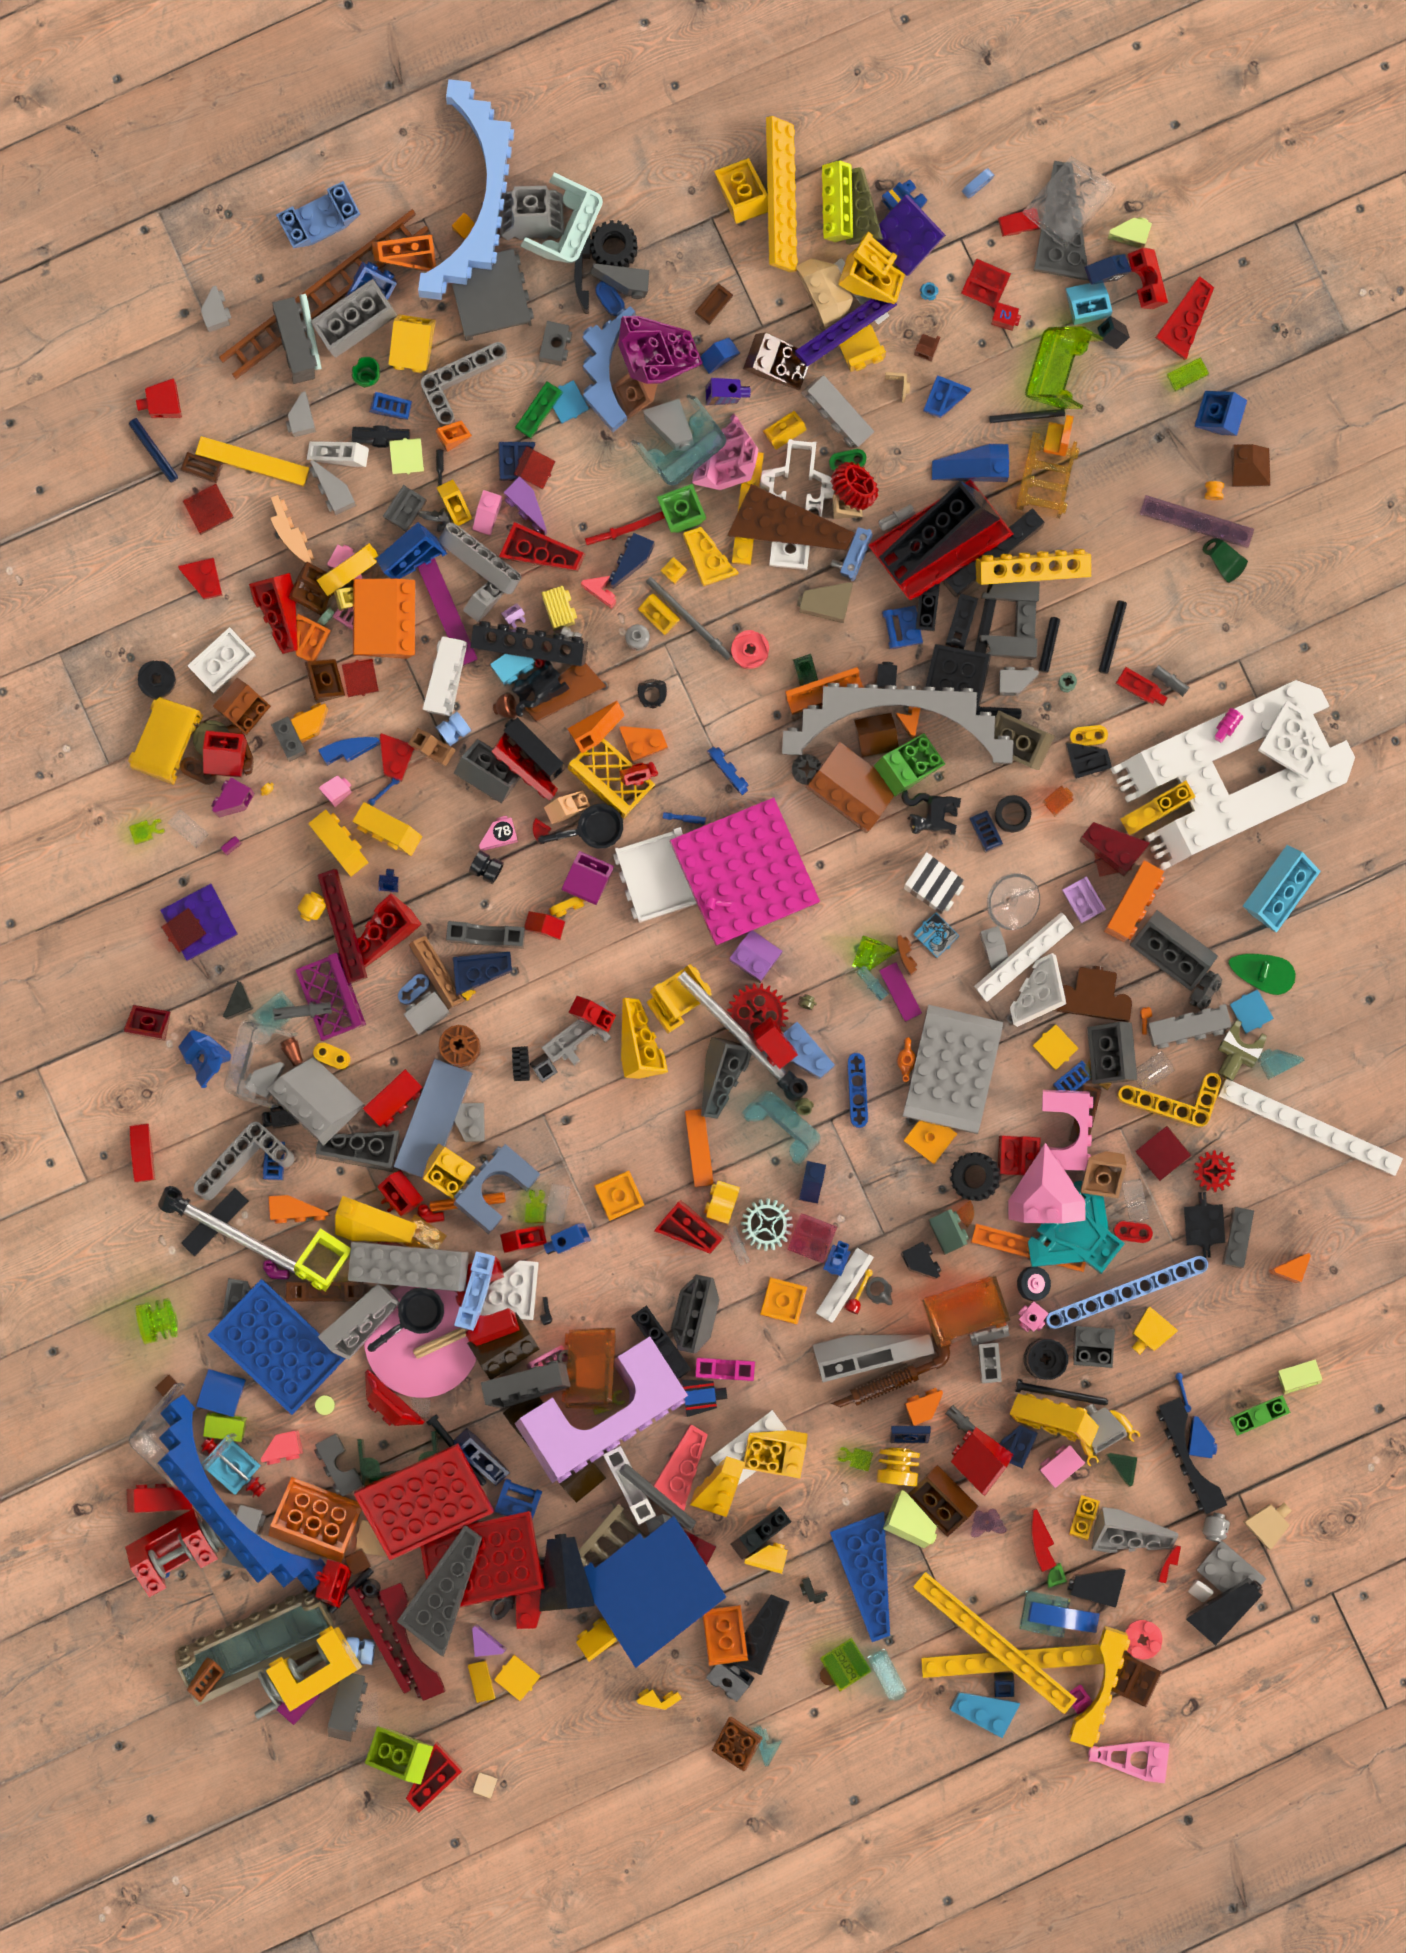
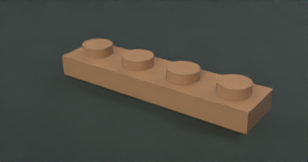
M423 936L412 941L409 944L410 948L447 1009L449 1010L465 1001L461 994L456 995L455 984L427 937Z

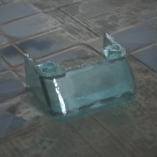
M689 394L686 398L697 411L689 419V426L694 432L692 434L694 445L686 451L680 450L677 452L672 450L665 456L659 449H650L647 452L641 442L634 439L631 441L647 465L666 484L671 486L679 484L726 444L724 433L697 397Z

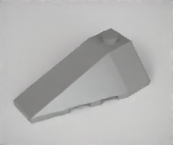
M1102 1507L1095 1523L1092 1550L1117 1553V1549H1129V1552L1135 1551V1548H1147L1148 1550L1172 1549L1178 1538V1533L1125 1511Z

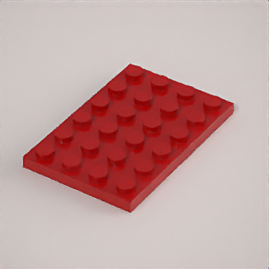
M455 1444L354 1492L356 1500L389 1560L494 1512L459 1444Z
M530 1511L466 1525L480 1535L482 1540L460 1608L545 1589ZM463 1527L420 1546L426 1580Z

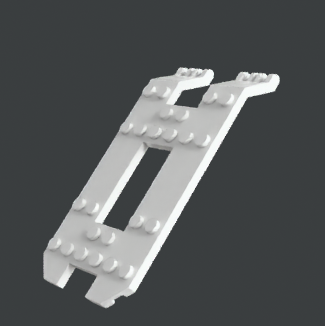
M1295 680L1235 708L1244 718L1237 725L1231 737L1227 735L1222 743L1215 740V735L1218 732L1216 727L1225 717L1226 713L1148 748L1111 768L1113 774H1117L1125 768L1128 772V775L1116 780L1120 784L1131 779V782L1120 787L1121 791H1125L1132 786L1137 791L1125 796L1127 803L1176 778L1179 784L1187 780L1196 796L1189 801L1193 810L1192 813L1144 837L1146 842H1151L1155 838L1160 837L1162 843L1152 846L1150 850L1154 852L1165 847L1166 850L1154 855L1156 860L1166 854L1171 859L1159 864L1161 870L1168 869L1204 849L1347 782L1355 756L1347 740L1331 748L1329 747L1314 717V714L1329 707L1321 689ZM1286 701L1302 709L1305 714L1307 729H1309L1314 754L1318 761L1309 779L1306 780L1286 768L1229 795L1213 761L1266 737Z

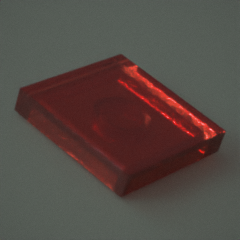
M217 484L183 500L200 535L234 518Z

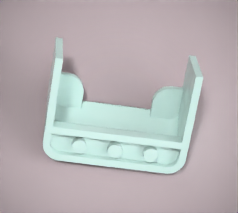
M554 172L549 183L566 190L563 195V203L566 207L573 210L564 234L559 243L547 240L542 245L525 237L520 247L549 260L573 263L581 254L603 200L600 194Z

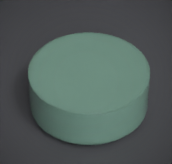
M329 607L320 617L318 623L325 626L335 614V611Z

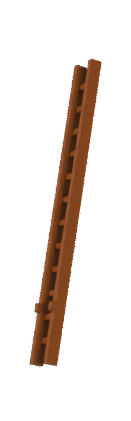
M413 209L383 232L376 235L374 239L302 293L306 294L307 298L311 296L319 306V308L311 313L312 320L346 296L354 281L344 270L354 262L360 267L362 262L359 258L368 251L373 254L372 242L383 241L384 239L391 240L389 235L398 228L401 229L406 237L426 235L429 232L428 227L424 226L412 236L404 226L406 222L416 215ZM376 263L378 270L386 265L385 263ZM338 274H341L349 285L337 292L329 281ZM326 285L334 296L323 304L315 292ZM299 296L295 298L296 303L300 302ZM275 315L219 356L223 363L235 353L238 355L237 359L243 366L232 373L235 379H238L282 345L281 337L278 338L270 328V326L276 323ZM266 330L274 342L263 350L255 338ZM251 342L259 353L248 361L240 349Z

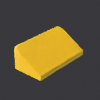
M793 411L763 430V433L774 449L777 450L788 443L789 439H794L805 432L806 426L798 414Z
M655 594L649 595L638 608L664 635L680 621V618Z
M487 1660L468 1664L476 1702L496 1699Z

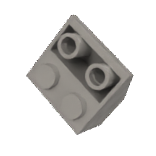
M435 991L432 994L431 992L426 993L421 997V1002L417 1005L413 1003L405 1009L406 1013H404V1016L419 1036L451 1014Z

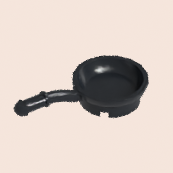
M594 804L586 808L581 814L577 829L541 835L538 837V843L545 844L579 835L591 847L597 849L608 848L621 838L623 820L620 813L614 807L607 804Z
M414 1288L408 1291L401 1298L398 1306L400 1324L385 1334H381L378 1339L370 1343L367 1348L368 1351H376L377 1348L387 1343L390 1338L403 1328L417 1334L429 1333L435 1330L442 1322L444 1316V1304L440 1296L427 1288Z

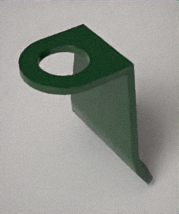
M1213 538L1203 546V553L1212 558L1227 583L1237 579L1245 570L1248 560L1225 541ZM1211 543H1216L1212 549L1207 550Z

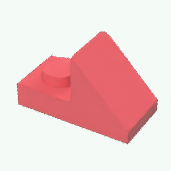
M610 576L587 579L581 582L582 588L612 609L615 606V595L607 589L603 590L608 584Z

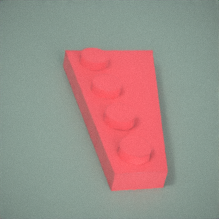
M692 1424L687 1428L653 1485L683 1511L685 1510L693 1478L696 1474L698 1462L708 1435Z

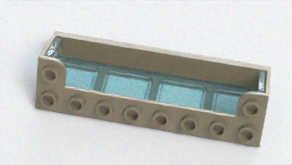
M316 1588L311 1592L304 1589L302 1593L296 1596H289L283 1602L272 1604L261 1612L252 1613L242 1621L237 1620L229 1627L217 1629L207 1637H200L190 1645L179 1647L175 1651L176 1667L187 1688L207 1657L214 1660L225 1671L201 1702H198L191 1695L196 1706L259 1678L258 1673L261 1671L264 1673V1669L270 1668L269 1664L281 1656L283 1660L289 1657V1659L296 1661L317 1651L316 1639L321 1637L319 1633L330 1626L333 1629L336 1627L325 1603L315 1597ZM198 1687L194 1689L198 1694L201 1691Z

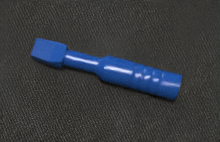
M663 812L664 819H677L683 822L705 825L706 817L685 814L675 815Z

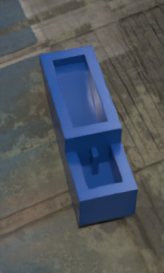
M377 737L350 738L329 744L319 749V752L328 766L342 757H345L346 761L350 762L381 743Z

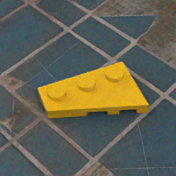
M702 527L683 533L703 587L739 574L728 562L725 555H722L715 546L716 544Z

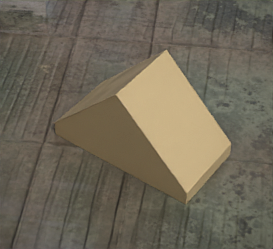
M833 494V519L863 517L861 509L857 511L855 508L851 509L849 505L845 506V502L840 500L838 495Z

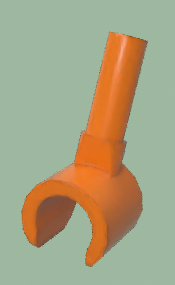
M1150 1007L1142 1008L1140 1011L1142 1035H1147V1018L1152 1017Z

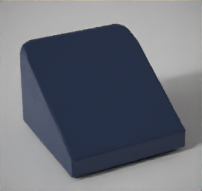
M1012 1672L994 1673L995 1697H1014V1674Z

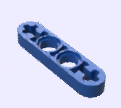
M853 1053L848 1058L850 1119L854 1127L863 1128L868 1122L865 1059L860 1053ZM854 1057L862 1060V1063L858 1065V1070L863 1069V1073L855 1072L851 1074V1070L855 1071V1065L851 1064ZM854 1076L862 1077V1085L854 1086L852 1078ZM855 1095H861L864 1098L862 1105L858 1106L853 1103ZM853 1108H865V1111H861V1117L865 1118L861 1125L854 1121V1118L857 1117V1111L853 1112Z

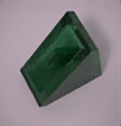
M811 654L793 659L792 665L800 686L818 680Z
M1107 1453L1106 1457L1126 1485L1131 1487L1134 1483L1137 1457Z

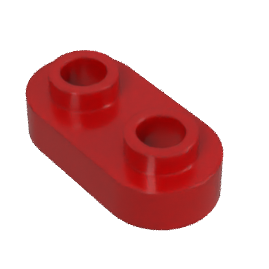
M1122 1220L1114 1226L1115 1236L1123 1241L1147 1243L1153 1236L1151 1227L1146 1223ZM1126 1227L1127 1231L1125 1233H1121L1120 1228ZM1142 1229L1146 1230L1144 1236L1139 1235V1231Z

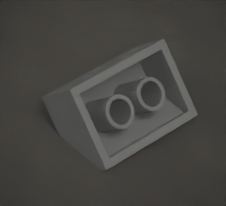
M477 739L461 757L454 774L502 804L521 777L513 773L503 761L495 758L491 752L493 748Z
M1115 1022L1087 1027L1092 1083L1107 1084L1137 1080L1132 1023Z

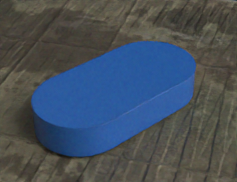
M603 281L597 284L595 289L596 296L608 314L617 316V313L625 308L624 301L613 287Z

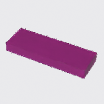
M895 962L879 970L904 1022L922 1014L898 964Z

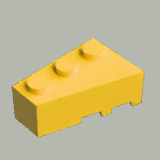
M363 802L352 821L357 825L356 829L364 834L369 832L372 834V838L377 841H385L392 849H399L412 856L423 837L411 826Z
M726 1456L713 1470V1473L709 1477L707 1476L704 1482L695 1489L690 1505L727 1517L745 1462Z

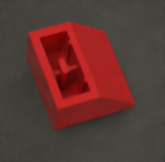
M206 731L203 745V773L241 778L247 745L244 734Z

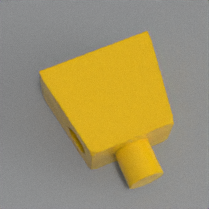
M1149 1306L1132 1332L1138 1340L1131 1348L1139 1355H1141L1146 1347L1155 1351L1178 1330Z

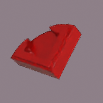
M535 818L533 834L538 842V837L548 835L552 828Z

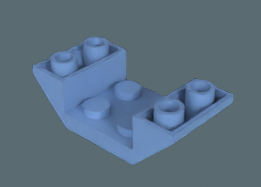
M344 181L328 188V194L296 210L292 206L276 214L293 248L313 245L347 228L361 215Z

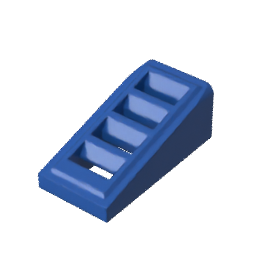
M375 392L369 412L408 420L412 401ZM378 400H382L380 407H377ZM386 401L389 402L388 410L385 409ZM394 403H397L396 411H392ZM401 404L405 405L403 414L400 413Z
M1081 1061L1057 1080L1053 1086L1056 1090H1065L1060 1084L1064 1082L1070 1091H1076L1092 1078L1091 1070ZM1080 1067L1087 1074L1086 1078L1079 1072L1078 1069ZM1075 1072L1082 1081L1079 1083L1072 1073ZM1067 1077H1070L1075 1083V1087L1068 1082Z
M273 1141L268 1144V1148L273 1145ZM265 1152L263 1179L283 1180L284 1167L281 1165L269 1166V1162L276 1161L269 1158V1155ZM285 1153L281 1156L280 1160L285 1158ZM269 1170H279L278 1174L268 1173Z

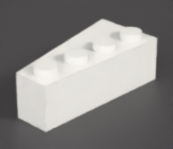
M443 636L441 641H438V653L433 663V672L429 681L423 710L448 717L453 714L467 642Z

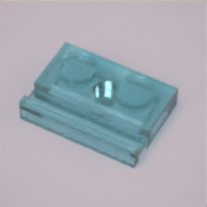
M281 990L253 1013L252 1016L267 1034L272 1036L292 1019L274 1021L273 1008L293 1007L294 1004Z

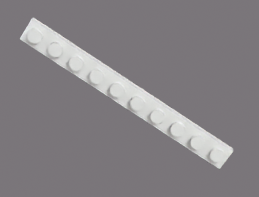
M1225 1079L1218 1097L1392 1176L1396 1175L1403 1158L1229 1079Z

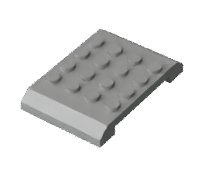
M928 1005L903 1117L978 1134L1003 1022Z

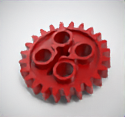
M753 983L752 989L745 985V992L738 989L740 995L733 994V997L736 999L735 1002L729 1001L733 1008L727 1009L728 1012L732 1013L730 1016L752 1038L755 1036L750 1029L751 1024L754 1022L761 1024L762 1022L758 1017L753 1018L754 1012L747 1004V1000L751 1001L757 1011H763L761 1016L764 1020H766L765 1015L768 1011L776 1012L777 1017L774 1021L779 1027H786L787 1025L783 1023V1020L789 1019L787 1016H784V1013L789 1010L783 1009L787 1002H780L783 995L776 996L777 989L771 992L770 985L763 989V983L760 984L759 988H756L755 983ZM758 995L765 998V1003L762 1006H757L754 1003V998ZM741 1007H747L750 1010L748 1017L743 1018L739 1015Z

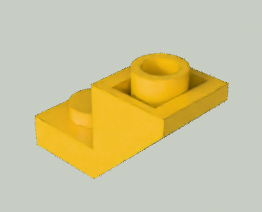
M646 1688L638 1694L639 1698L636 1701L641 1705L666 1710L681 1700L682 1697L678 1691L675 1693L670 1691L663 1696L664 1700L661 1702L654 1689L649 1691Z

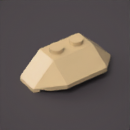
M811 258L796 266L797 273L825 330L848 315L853 297L850 291L838 285L841 272L837 265Z

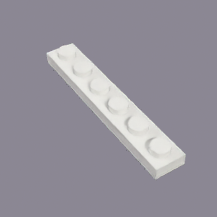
M1063 913L1058 914L974 987L986 1002L989 1001L1074 927Z

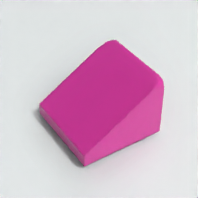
M1081 1684L1069 1692L1077 1699L1072 1705L1077 1714L1085 1711L1093 1702Z

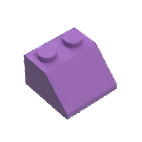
M751 931L739 944L729 958V961L761 983L783 951L755 931Z

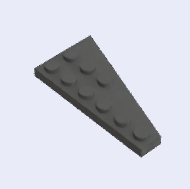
M1054 161L1034 271L1089 281L1084 268L1087 266V256L1085 253L1073 164Z
M466 1525L397 1621L443 1657L482 1540L480 1535Z

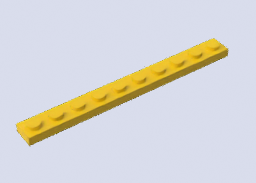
M925 1572L913 1586L918 1593L1062 1714H1065L1077 1700Z
M1098 1644L1019 1650L1040 1669L1104 1664ZM990 1652L921 1658L923 1678L1011 1671Z

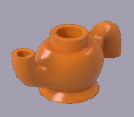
M909 1037L904 1039L905 1047L899 1052L897 1057V1065L902 1072L904 1082L909 1081V1074L914 1068L916 1055L911 1050L912 1041Z

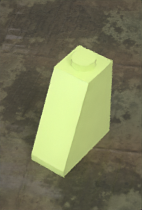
M901 1490L895 1495L883 1529L922 1548H926L930 1544L932 1545L937 1536L935 1533L937 1526L905 1491Z

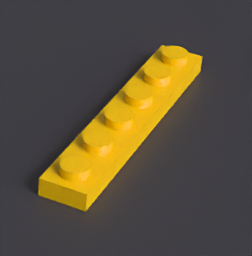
M758 452L752 479L741 483L738 511L751 484L760 488L764 453ZM735 537L732 557L733 564L751 566L754 539Z

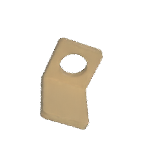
M886 372L885 379L903 381L902 403H905L906 394L910 392L907 374Z

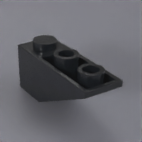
M779 1506L730 1545L739 1557L744 1559L790 1524L791 1520Z

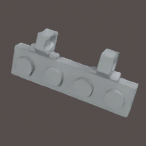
M603 1001L598 1004L610 1011ZM578 1019L541 1048L553 1063L562 1057L564 1061L569 1058L575 1066L580 1062V1059L574 1053L577 1050L576 1046L592 1034L594 1036L599 1034L604 1042L611 1039V1036L607 1032Z

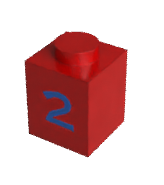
M998 302L991 325L1013 331L1014 325L1018 326L1020 322L1019 308Z

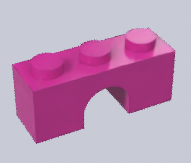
M697 1358L696 1378L754 1381V1361Z

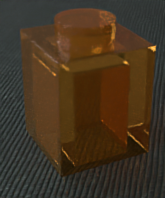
M1061 785L1044 799L1043 804L1056 817L1074 801L1072 798L1074 795L1067 787L1063 788Z

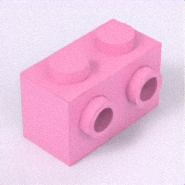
M1062 1445L1055 1451L1057 1454L1052 1459L1048 1457L1040 1464L1042 1467L1039 1471L1053 1488H1056L1085 1464L1071 1445L1067 1447Z

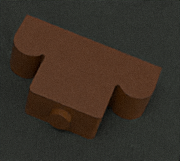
M1092 966V968L1080 967L1077 971L1075 990L1071 986L1062 985L1066 1004L1052 1011L1129 1022L1132 1000L1126 994L1114 996L1117 979L1116 972L1105 971L1104 967Z

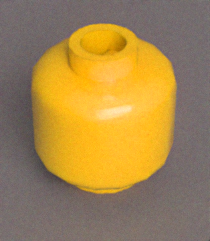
M311 892L303 896L297 909L301 913L300 917L304 920H318L326 904L321 895Z

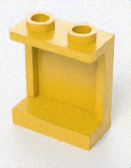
M691 964L650 990L651 995L671 1023L701 1004L677 980L684 971L709 996L712 995L709 985L702 981L699 971Z

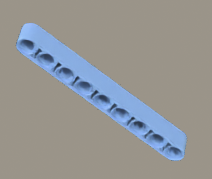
M1196 1256L1060 1308L1046 1316V1325L1051 1329H1057L1196 1276L1207 1270L1208 1261L1203 1256ZM1198 1259L1203 1262L1202 1270L1195 1269V1260ZM1179 1266L1185 1269L1183 1277H1179L1176 1274V1269ZM1161 1273L1167 1276L1165 1284H1161L1158 1281V1275ZM1142 1280H1146L1149 1283L1147 1291H1143L1140 1288ZM1124 1287H1128L1131 1290L1129 1298H1125L1122 1295ZM1106 1294L1112 1295L1114 1299L1111 1305L1105 1304L1103 1300ZM1088 1301L1095 1303L1096 1307L1093 1312L1087 1311L1085 1307ZM1070 1308L1077 1310L1078 1314L1075 1319L1069 1318L1067 1314ZM1051 1315L1059 1317L1058 1325L1053 1326L1050 1323Z

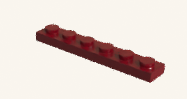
M332 869L318 874L347 982L352 984L368 978L338 870Z
M355 1586L349 1588L347 1592L401 1690L404 1694L411 1690L410 1685L413 1683L409 1675H404L402 1672L403 1664L399 1657H394L391 1651L394 1650L389 1640L385 1641L382 1633H384L382 1626L379 1622L375 1623L372 1618L375 1614L370 1605H365L363 1592L360 1588L356 1589Z

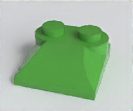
M693 484L657 497L670 532L679 533L698 526L706 520Z

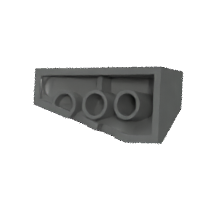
M711 1037L705 1059L701 1116L718 1119L729 1100L728 1095L731 1089L739 1083L737 1079L741 1072L746 1071L752 1054L742 1044L727 1039Z

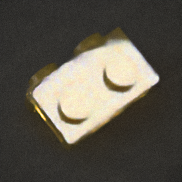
M414 1215L410 1222L418 1224L411 1243L403 1244L408 1247L438 1249L447 1235L425 1222L422 1218Z

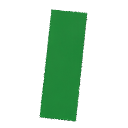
M546 381L515 426V429L531 439L563 391Z

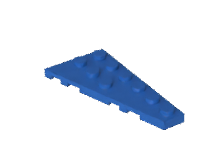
M884 1511L830 1532L872 1642L890 1636L885 1530L883 1529L885 1524Z

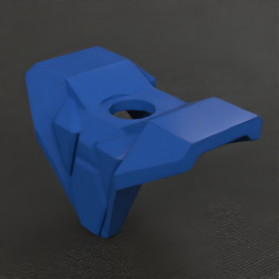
M196 1030L190 1031L178 1046L186 1064H190L196 1072L195 1080L201 1088L207 1087L208 1081L214 1074L219 1072L221 1063L232 1059L230 1052L212 1037ZM201 1054H204L203 1063L199 1061Z

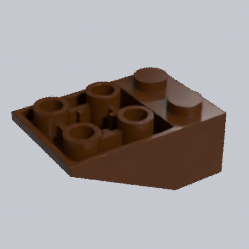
M764 332L755 334L743 369L764 379L800 390L808 367L796 356L795 351L798 349L797 347Z

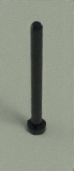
M1017 1379L1015 1392L1018 1393L1023 1390L1098 1405H1108L1107 1398L1023 1383L1022 1379Z

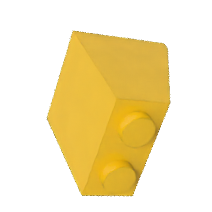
M398 314L393 322L389 365L397 370L411 368L413 372L422 373L423 370L426 371L429 366L436 320Z

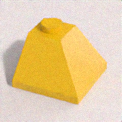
M774 1542L773 1546L767 1545L746 1557L744 1564L782 1574L788 1550L784 1549L785 1545Z

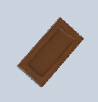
M718 283L695 311V314L710 325L731 300L733 294Z

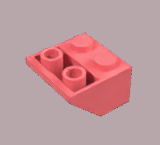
M299 1430L275 1435L261 1457V1462H267V1465L281 1463V1458L286 1457V1461L300 1458L299 1454H303Z

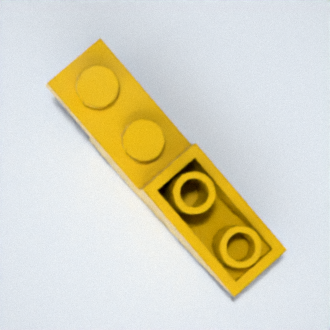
M1186 780L1122 817L1120 820L1128 834L1132 835L1183 806L1196 796Z

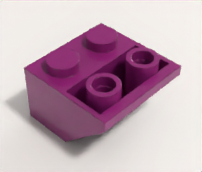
M230 778L229 781L226 780L223 783L220 797L214 799L211 805L213 807L212 811L219 818L245 811L255 793L248 786Z
M579 851L561 890L597 905L609 882L614 866Z

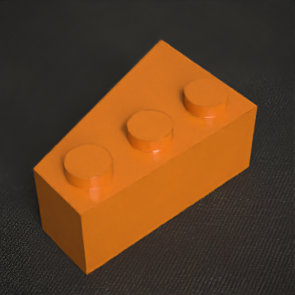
M432 234L372 242L375 262L426 272L436 267Z

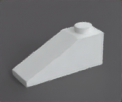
M310 441L307 460L350 467H366L369 448L357 442Z

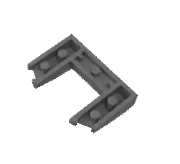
M1040 582L993 584L989 593L983 592L981 599L1016 602L1015 637L981 635L980 641L986 640L991 650L986 654L1028 660L1037 658L1035 626L1036 602L1039 601Z

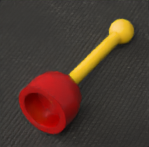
M871 1269L865 1271L864 1280L855 1299H850L846 1302L844 1309L858 1315L861 1308L858 1299L868 1278L873 1274Z

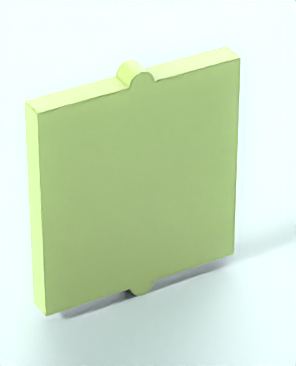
M403 438V440L389 441L393 474H410V472L424 471L421 438Z

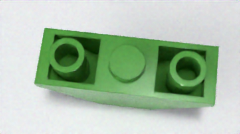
M1283 1395L1248 1408L1229 1419L1238 1436L1291 1412Z

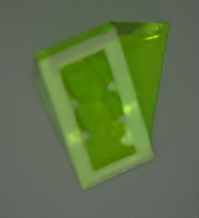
M863 935L852 966L870 972L877 965L895 954L897 950L881 941Z

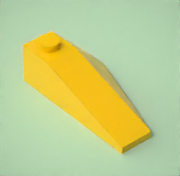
M633 998L622 999L621 1062L624 1077L641 1079L665 1074L668 1070L663 1050L658 1048L654 1040L657 1037L654 1032L651 1033L648 1027V1018L640 1000Z

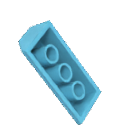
M1286 845L1243 907L1253 917L1277 933L1321 871L1302 851Z

